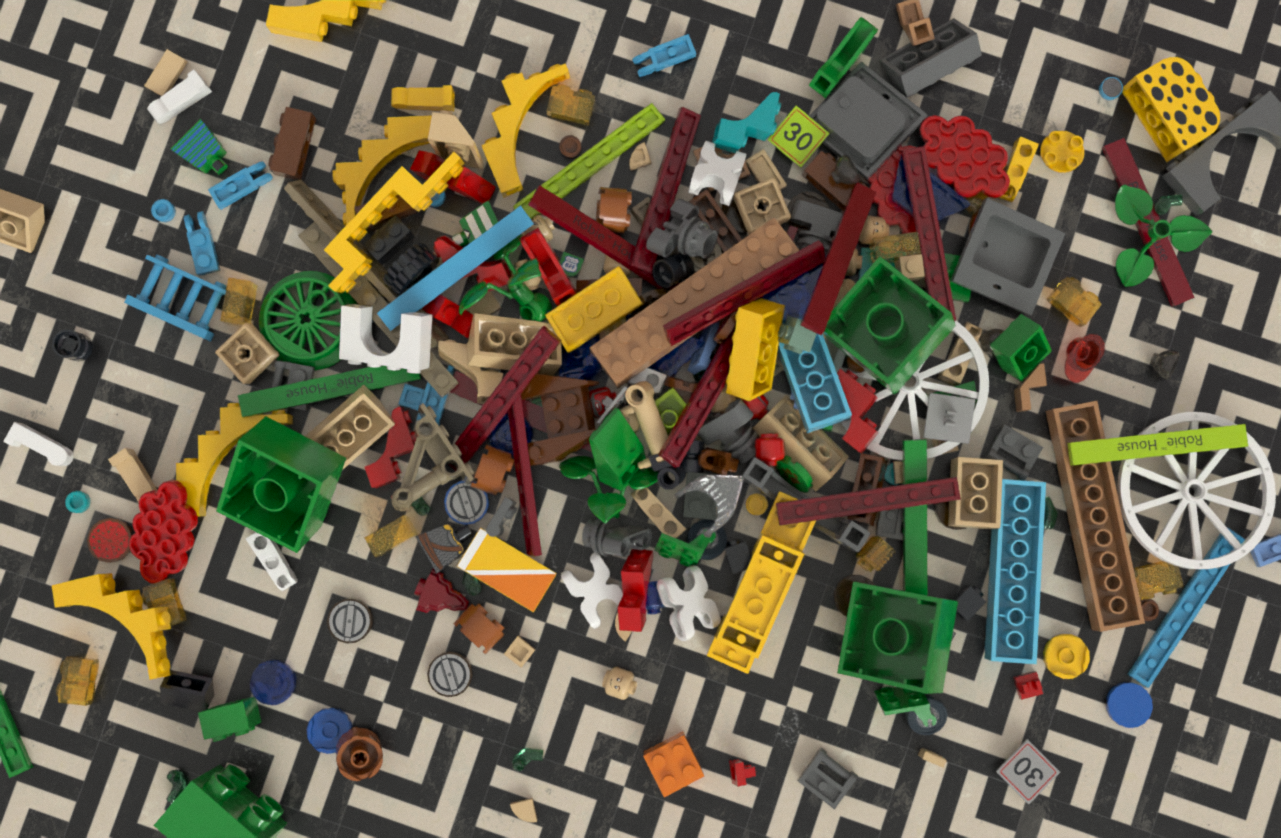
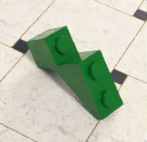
M861 16L834 53L818 70L809 86L826 99L838 86L847 71L858 61L879 29Z

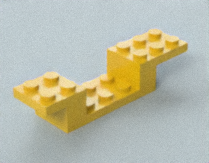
M453 152L423 185L401 166L324 249L343 268L341 273L328 286L335 292L343 293L346 291L348 293L356 285L355 280L359 275L364 276L372 268L370 264L373 261L354 241H360L367 233L365 229L371 223L375 225L382 218L381 212L386 207L388 209L397 202L396 196L398 194L416 211L419 212L421 209L425 211L433 203L431 198L436 193L440 195L448 187L446 182L452 176L456 178L463 171L462 165L464 162Z
M781 491L778 492L752 550L753 556L727 614H724L707 652L708 657L747 674L754 659L759 658L803 559V549L816 522L809 521L779 526L776 503L799 500Z

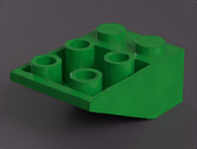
M615 408L604 418L603 423L598 429L592 432L589 441L599 481L622 491L640 469L638 468V462L646 459L644 446L620 410Z

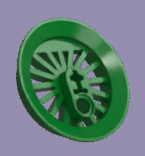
M317 271L298 272L280 280L268 292L260 309L259 330L279 353L276 360L315 367L314 371L326 369L342 360L339 359L340 333L337 336L322 327L321 324L341 327V322L323 320L324 318L341 314V308L329 311L330 307L337 301H339L341 306L357 304V302L346 291L343 293L335 292L328 286L335 277ZM310 283L308 296L305 300L302 284ZM316 284L324 286L322 290H315ZM294 286H297L300 305L289 290ZM329 290L335 294L332 298L327 295ZM286 293L297 310L279 300L280 296ZM323 296V304L320 306H316L315 300L318 297ZM277 303L295 315L274 312L273 308ZM271 316L292 319L271 324ZM309 317L311 322H306L304 318ZM291 326L281 334L274 331L275 329ZM317 329L329 335L335 341L328 346ZM293 333L290 339L286 338L287 336ZM313 333L325 349L322 352L317 353ZM300 336L299 345H297L295 342ZM306 337H308L311 353L304 349Z

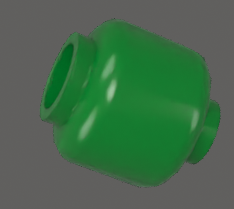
M534 293L533 299L524 306L519 305L520 316L523 320L542 322L547 319L545 315L552 311L551 302L544 294Z

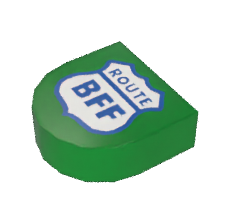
M563 252L560 262L567 276L572 278L580 273L584 259Z

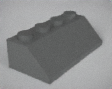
M953 18L933 30L935 39L915 46L910 42L880 59V63L896 90L905 97H909L982 56L977 33Z

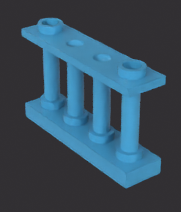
M156 254L155 258L147 255L145 259L155 264L140 295L137 294L136 298L127 295L124 303L211 342L215 334L208 331V324L222 295L232 298L234 294L227 291L228 286L216 281L214 285L169 265V260ZM166 268L174 272V275L160 304L157 303L156 307L148 304L150 301L148 298L162 269ZM182 277H186L194 281L180 313L177 312L174 316L168 313L170 310L168 306ZM202 286H206L214 290L200 321H197L194 325L188 322V315Z

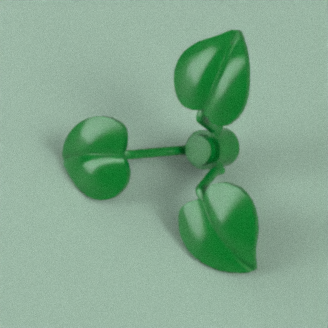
M1122 185L1115 198V211L1118 218L1127 225H1133L1138 220L1149 224L1148 235L1151 238L1141 249L1140 253L1136 249L1130 248L1118 255L1115 266L1122 285L1125 287L1135 286L1150 276L1154 268V260L1152 257L1143 254L1156 240L1172 236L1171 243L1177 250L1189 252L1199 247L1212 234L1210 227L1201 220L1187 215L1178 216L1171 223L1166 220L1155 222L1153 219H1145L1144 217L1149 215L1153 208V201L1150 195L1139 188Z
M522 234L494 254L496 260L504 257L513 273V276L507 282L510 291L507 292L491 283L482 281L470 288L463 296L459 306V313L461 315L465 309L481 300L488 289H494L509 299L514 298L521 306L528 304L533 299L534 293L524 281L541 276L538 260L533 258L527 261L517 271L509 260V253L518 248L521 243L519 238L522 237Z
M574 456L559 464L561 473L568 478L581 479L588 474L592 476L598 493L588 498V507L605 524L612 517L616 519L620 517V511L626 506V499L623 496L628 485L632 489H643L658 481V471H654L651 468H642L637 471L625 488L620 491V494H604L601 491L595 472L592 471L596 469L593 458Z

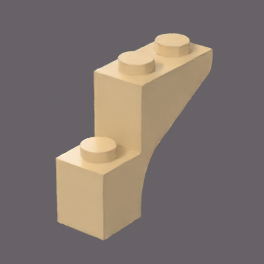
M454 340L439 341V357L473 380L478 391L477 403L484 404L501 382L503 373H499L494 369L481 371L482 367L468 366V343H457Z

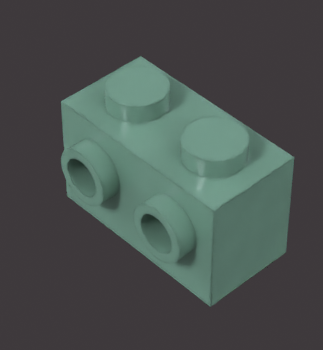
M787 316L785 324H782L779 328L778 337L780 338L778 342L785 344L784 349L802 354L803 350L810 352L817 333L801 326V319Z

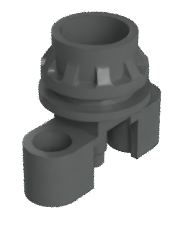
M683 199L676 200L670 208L671 216L673 217L672 221L664 222V231L657 227L648 238L647 250L667 258L678 245V251L683 255L707 258L715 248L718 238L717 231L711 229L707 222L697 217L699 213L698 206Z
M796 200L790 221L809 228L808 231H799V239H797L796 243L797 248L801 250L819 240L823 243L826 257L833 241L829 236H835L843 213L803 200Z
M741 398L729 403L725 413H717L715 418L711 414L707 416L697 434L706 445L720 439L722 442L720 449L731 453V458L738 459L740 464L749 461L755 456V440L758 436L757 432L752 429V425L748 422L754 414Z
M613 517L606 524L600 519L591 518L584 526L582 541L584 546L591 548L594 553L606 557L611 555L626 557L630 555V548L639 550L648 548L652 541V531L649 528L634 525L621 527L618 519Z

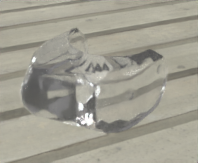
M704 475L696 478L674 495L676 498H679L687 492L700 491L707 494L713 500L716 507V517L713 524L702 533L706 538L726 524L734 514L744 478L731 475Z

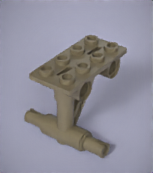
M424 403L419 405L418 413L422 419L417 422L415 427L416 442L401 487L390 496L393 507L400 512L408 510L414 501L440 484L443 486L459 476L462 477L466 485H469L474 480L472 477L475 474L468 463L464 464L460 459L462 453L455 443L453 445L450 444L447 430L443 425L438 426L435 421L437 417L430 406L426 407ZM427 427L431 430V433L424 435L419 429ZM426 450L436 466L432 468L430 473L414 482L424 451ZM445 465H454L456 468V472H447L445 470Z

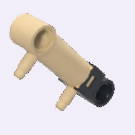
M639 381L626 390L625 397L630 405L619 410L623 416L632 413L636 414L651 453L647 459L638 462V468L642 469L652 466L654 471L660 470L657 477L659 485L664 489L671 490L684 481L686 472L682 465L673 467L658 455L668 438V434L653 398L654 388L649 382ZM637 389L643 393V399L638 397ZM668 472L674 474L675 480L669 477Z

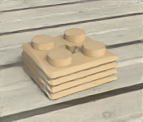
M775 178L734 193L733 198L748 235L774 217L779 224L788 222L791 218ZM759 203L767 205L765 211L757 209Z
M244 323L215 352L243 384H250L279 356V353L252 323ZM245 350H250V357H245L247 355Z

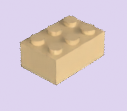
M966 457L951 459L950 478L957 477L961 500L949 501L948 526L979 529L1000 528L1003 460Z

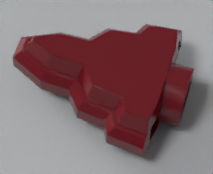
M432 568L427 579L421 578L419 580L414 595L419 597L416 607L417 611L428 613L430 610L440 612L445 608L452 611L466 610L469 605V601L465 596L453 590L452 583L444 578L442 572L436 574L434 568Z

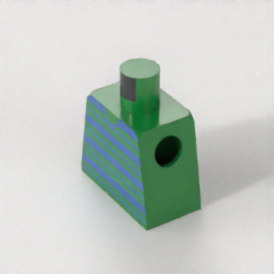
M201 119L170 148L205 174L213 169L220 175L228 167L222 160L227 151Z

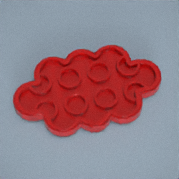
M936 115L924 119L921 123L920 135L926 143L924 146L928 167L937 169V176L940 181L953 184L955 191L959 195L968 198L974 197L980 192L988 197L997 198L1007 192L1010 179L1003 169L1007 165L1008 154L1004 147L992 144V137L989 132L983 129H975L973 121L966 116H956L949 121Z
M901 145L866 182L871 184L870 189L876 191L873 203L878 205L877 217L884 218L889 226L898 225L902 234L906 237L917 238L901 153L902 150L917 147L911 145L902 147ZM929 171L932 184L933 178L931 172ZM933 190L935 206L937 207L938 195Z
M178 480L163 482L157 491L152 490L141 495L139 499L140 513L136 514L133 518L132 525L136 533L131 536L129 547L132 554L141 560V575L149 583H159L166 579L169 573L174 574L185 569L188 564L186 552L194 545V537L191 531L198 524V516L194 508L186 504L187 491Z

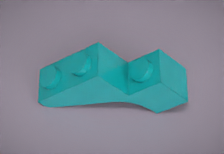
M770 93L743 120L731 121L721 118L715 127L712 143H715V148L736 154V151H739L741 147H745L748 136L766 141L776 130L777 122H774L781 107V103L778 102L780 93Z

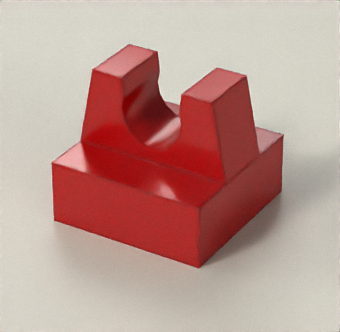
M1036 671L1013 677L1019 699L1023 700L1043 694L1041 682Z
M738 759L729 761L732 784L737 787L747 785L746 778L756 776L754 766L751 767L750 764L744 765V762Z

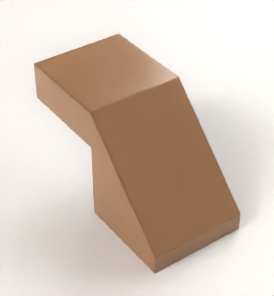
M907 0L896 4L901 26L913 46L935 39L930 18H924L919 0Z
M1039 364L1015 388L1016 412L1031 410L1029 389L1047 386L1044 364Z

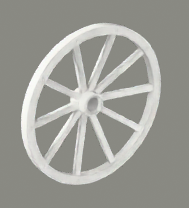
M955 321L956 327L952 331L964 341L970 351L919 373L923 366L922 364L911 376L915 379L916 384L913 387L903 385L899 390L900 392L883 421L878 435L867 447L869 451L888 459L903 461V451L892 450L879 445L906 395H908L913 440L920 439L915 393L927 406L929 397L921 388L977 399L972 419L971 432L973 431L987 403L989 375L982 350L973 336L960 323ZM840 349L835 356L833 364L836 372L839 369L846 372L848 368H842L846 354ZM974 358L979 376V392L922 380ZM866 371L862 373L853 372L859 378L876 380ZM885 389L875 394L878 397L875 402L893 393ZM850 419L841 422L846 431H848L851 423ZM946 441L939 446L927 449V459L942 455L960 443Z
M1185 412L1162 418L1146 427L1138 435L1156 434L1163 428L1182 422H1190V430L1198 429L1199 422L1215 427L1237 424L1210 413ZM1247 433L1248 447L1245 448L1250 453L1257 468L1208 483L1203 481L1229 449L1218 450L1197 477V452L1188 453L1187 477L1174 456L1165 455V459L1180 483L1134 465L1135 459L1122 460L1117 482L1120 509L1127 527L1147 551L1174 566L1187 569H1212L1229 565L1241 559L1255 548L1271 523L1275 508L1276 490L1270 463L1259 444L1251 435ZM1131 472L1176 489V492L1132 506L1130 498ZM1260 474L1263 493L1262 506L1259 509L1207 493V490ZM1190 486L1194 489L1193 496L1189 493ZM1179 499L1180 502L1154 542L1140 525L1135 513ZM1203 499L1259 516L1254 529L1243 543H1239ZM1187 504L1194 559L1177 556L1162 548ZM1197 506L1234 550L1217 558L1203 560Z

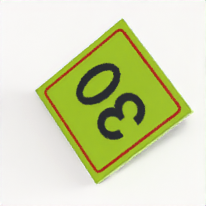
M795 106L768 141L802 168L830 133L799 107Z

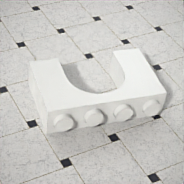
M358 304L341 306L339 359L348 360V364L355 365L364 362L367 363L368 367H381V365L387 366L388 370H401V368L407 369L408 373H421V370L429 368L432 314L417 312L401 314L399 344L392 353H387L376 345L372 336L373 307Z

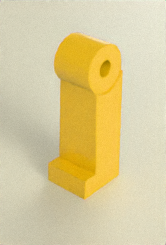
M443 85V88L396 87L392 89L391 106L404 110H444L454 112L455 92L452 85Z
M1021 136L1014 142L1013 151L1005 170L1010 179L1009 188L1004 195L998 198L1010 203L1014 201L1038 148V143Z

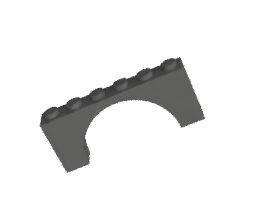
M1271 90L1264 95L1261 93L1257 94L1249 101L1251 105L1248 108L1243 106L1233 113L1234 119L1230 122L1227 119L1222 122L1217 128L1218 132L1200 142L1201 145L1197 149L1194 146L1182 154L1185 157L1182 161L1175 160L1166 167L1168 172L1162 178L1195 217L1221 199L1211 181L1210 160L1216 145L1223 137L1236 133L1253 134L1267 140L1277 150L1281 149V102Z
M755 457L748 462L739 476L740 480L775 501L779 491L799 500L809 498L775 473L774 469ZM844 517L816 520L813 526L852 552H859L871 534L857 523Z

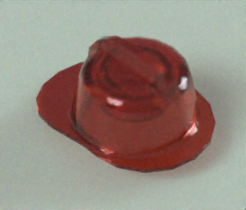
M1089 334L1084 337L1075 338L1069 343L1066 349L1067 358L1064 367L1068 380L1073 383L1084 381L1101 360L1105 351V344L1100 336Z

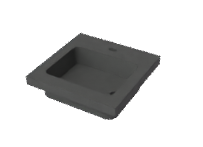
M861 61L809 117L830 133L822 143L868 180L921 125L924 119L927 118V114Z
M985 198L950 281L1025 315L1032 316L1066 233L989 198Z

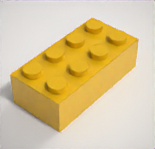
M761 298L738 308L735 316L737 321L736 329L732 336L733 349L729 357L730 370L726 378L727 394L751 401L772 390L779 346L778 341L780 338L778 337V331L782 325L785 305Z

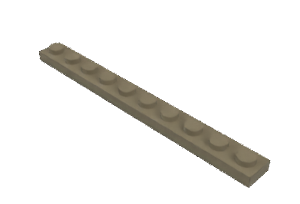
M302 180L288 182L284 189L290 195V198L299 204L305 214L312 218L320 230L327 234L331 240L345 227ZM355 240L354 243L373 260L370 264L372 268L364 277L391 303L398 298V295L383 281L387 270L359 241ZM422 308L417 311V313L427 314ZM432 320L431 347L435 348L438 346L439 341H445L449 337Z
M313 222L298 236L336 278L343 268L324 251L332 240ZM359 275L355 280L356 285L348 293L359 305L373 307L372 320L397 347L400 340L401 324L393 330H389L377 314L388 303L364 276ZM430 351L429 368L421 370L420 374L443 398L459 383Z

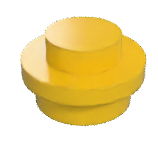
M754 493L746 500V509L752 515H761L768 508V501L762 494Z

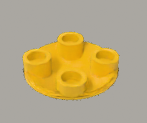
M1052 131L1041 144L1040 153L1043 162L1048 168L1056 172L1067 173L1075 170L1084 158L1083 139L1068 131Z

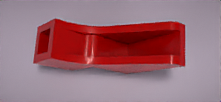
M419 150L410 170L428 180L445 160L434 153ZM462 166L464 169L456 178L452 176L446 182L448 184L447 188L481 205L486 201H490L496 186L465 166Z
M539 227L519 238L530 259L536 258L538 260L541 277L557 306L577 294L557 254Z
M445 235L438 237L434 242V251L438 258H442L443 263L463 249ZM502 258L492 262L484 261L461 279L477 273L478 283L485 281L500 288L507 285L511 275L505 259Z
M442 294L422 308L427 313L432 314L434 318L469 338L473 313L465 309L461 315L459 313L460 305Z
M839 369L837 375L852 413L849 429L842 439L863 454L879 433L875 430L877 426L867 417L864 421L862 420L878 397L874 395L876 390L865 382L862 386L857 382L858 376L847 369L844 372L842 369Z
M401 406L392 411L391 418L395 425L389 429L386 449L383 455L376 462L364 467L371 488H378L400 480L399 474L402 473L399 462L394 461V458L413 451L416 438L415 431L412 432L409 424L412 423V418L409 411H405Z
M631 549L630 555H628L621 570L623 596L617 607L620 631L642 632L647 620L646 598L653 563V550Z

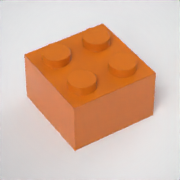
M683 731L643 752V757L663 797L705 777Z

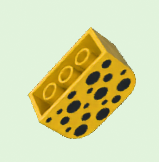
M1178 57L1165 58L1139 73L1123 87L1122 91L1166 162L1215 132L1220 123V111L1214 102V96L1211 92L1207 91L1202 83L1201 76L1195 72L1193 67L1187 61Z

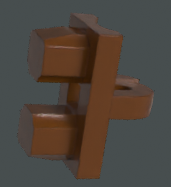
M706 447L699 454L698 464L705 470L727 476L728 471L736 473L739 460L731 458V453Z

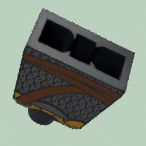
M448 523L415 537L437 574L465 553L467 548L463 541L472 537L473 532L468 524L456 530L452 523Z

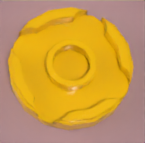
M1058 634L1046 643L1043 651V661L1053 675L1063 679H1073L1087 669L1090 661L1089 650L1079 637L1072 634Z

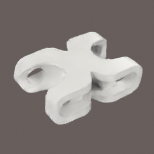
M705 141L688 193L698 195L701 189L712 187L720 193V203L729 206L744 165L746 153L736 151L732 158L724 159L715 153V143Z
M592 553L590 561L595 572L591 580L586 582L579 581L569 570L563 571L561 577L571 595L585 597L581 604V611L591 627L596 629L601 624V619L596 610L597 604L601 600L610 599L618 606L623 596V591L615 583H606L610 577V570L600 554Z
M695 565L686 568L683 572L684 590H681L675 580L670 577H664L657 582V591L662 604L665 607L674 609L669 621L676 637L681 641H687L694 636V615L698 617L706 628H715L721 622L715 602L712 599L704 598L705 593L708 591V584L701 569Z

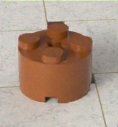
M599 187L598 194H601L600 200H597L596 222L613 233H624V231H627V227H630L631 216L627 214V209L631 205L632 192H627V189Z
M486 444L485 449L489 451L487 455L482 454L474 478L478 480L476 483L472 482L471 487L496 496L497 492H503L506 480L503 479L506 471H511L515 459L511 458V453Z
M479 603L476 606L471 604L453 624L455 626L458 624L462 625L463 627L460 631L478 648L483 645L485 649L482 652L486 655L504 636L502 631L505 628L496 619L491 622L486 617L488 612Z
M353 727L340 737L336 745V762L340 773L344 777L352 781H360L361 779L373 777L380 770L383 763V751L381 742L374 732L365 728ZM363 752V755L358 754V756H355L356 753Z

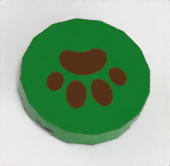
M785 455L783 460L777 461V465H775L777 471L790 485L800 492L807 493L813 487L812 477L800 463H792L790 461L792 458Z

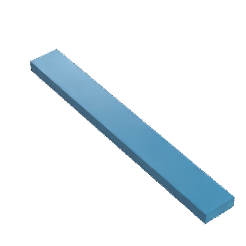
M519 206L377 312L378 316L390 331L401 324V314L420 310L534 224L524 209Z
M1227 527L1240 544L1245 541L1243 537ZM1220 533L1203 560L1220 557L1231 552L1234 548ZM1229 565L1212 569H1196L1127 675L1147 688L1151 686Z

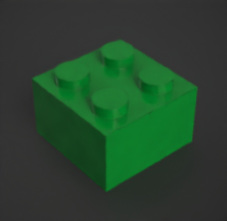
M1022 314L1012 321L1009 327L1000 336L996 337L990 345L1002 370L1020 382L1052 351L1042 327Z
M256 696L213 706L198 713L204 740L212 738L213 742L232 736L233 733L235 736L247 734L249 731L255 730V725L261 723Z

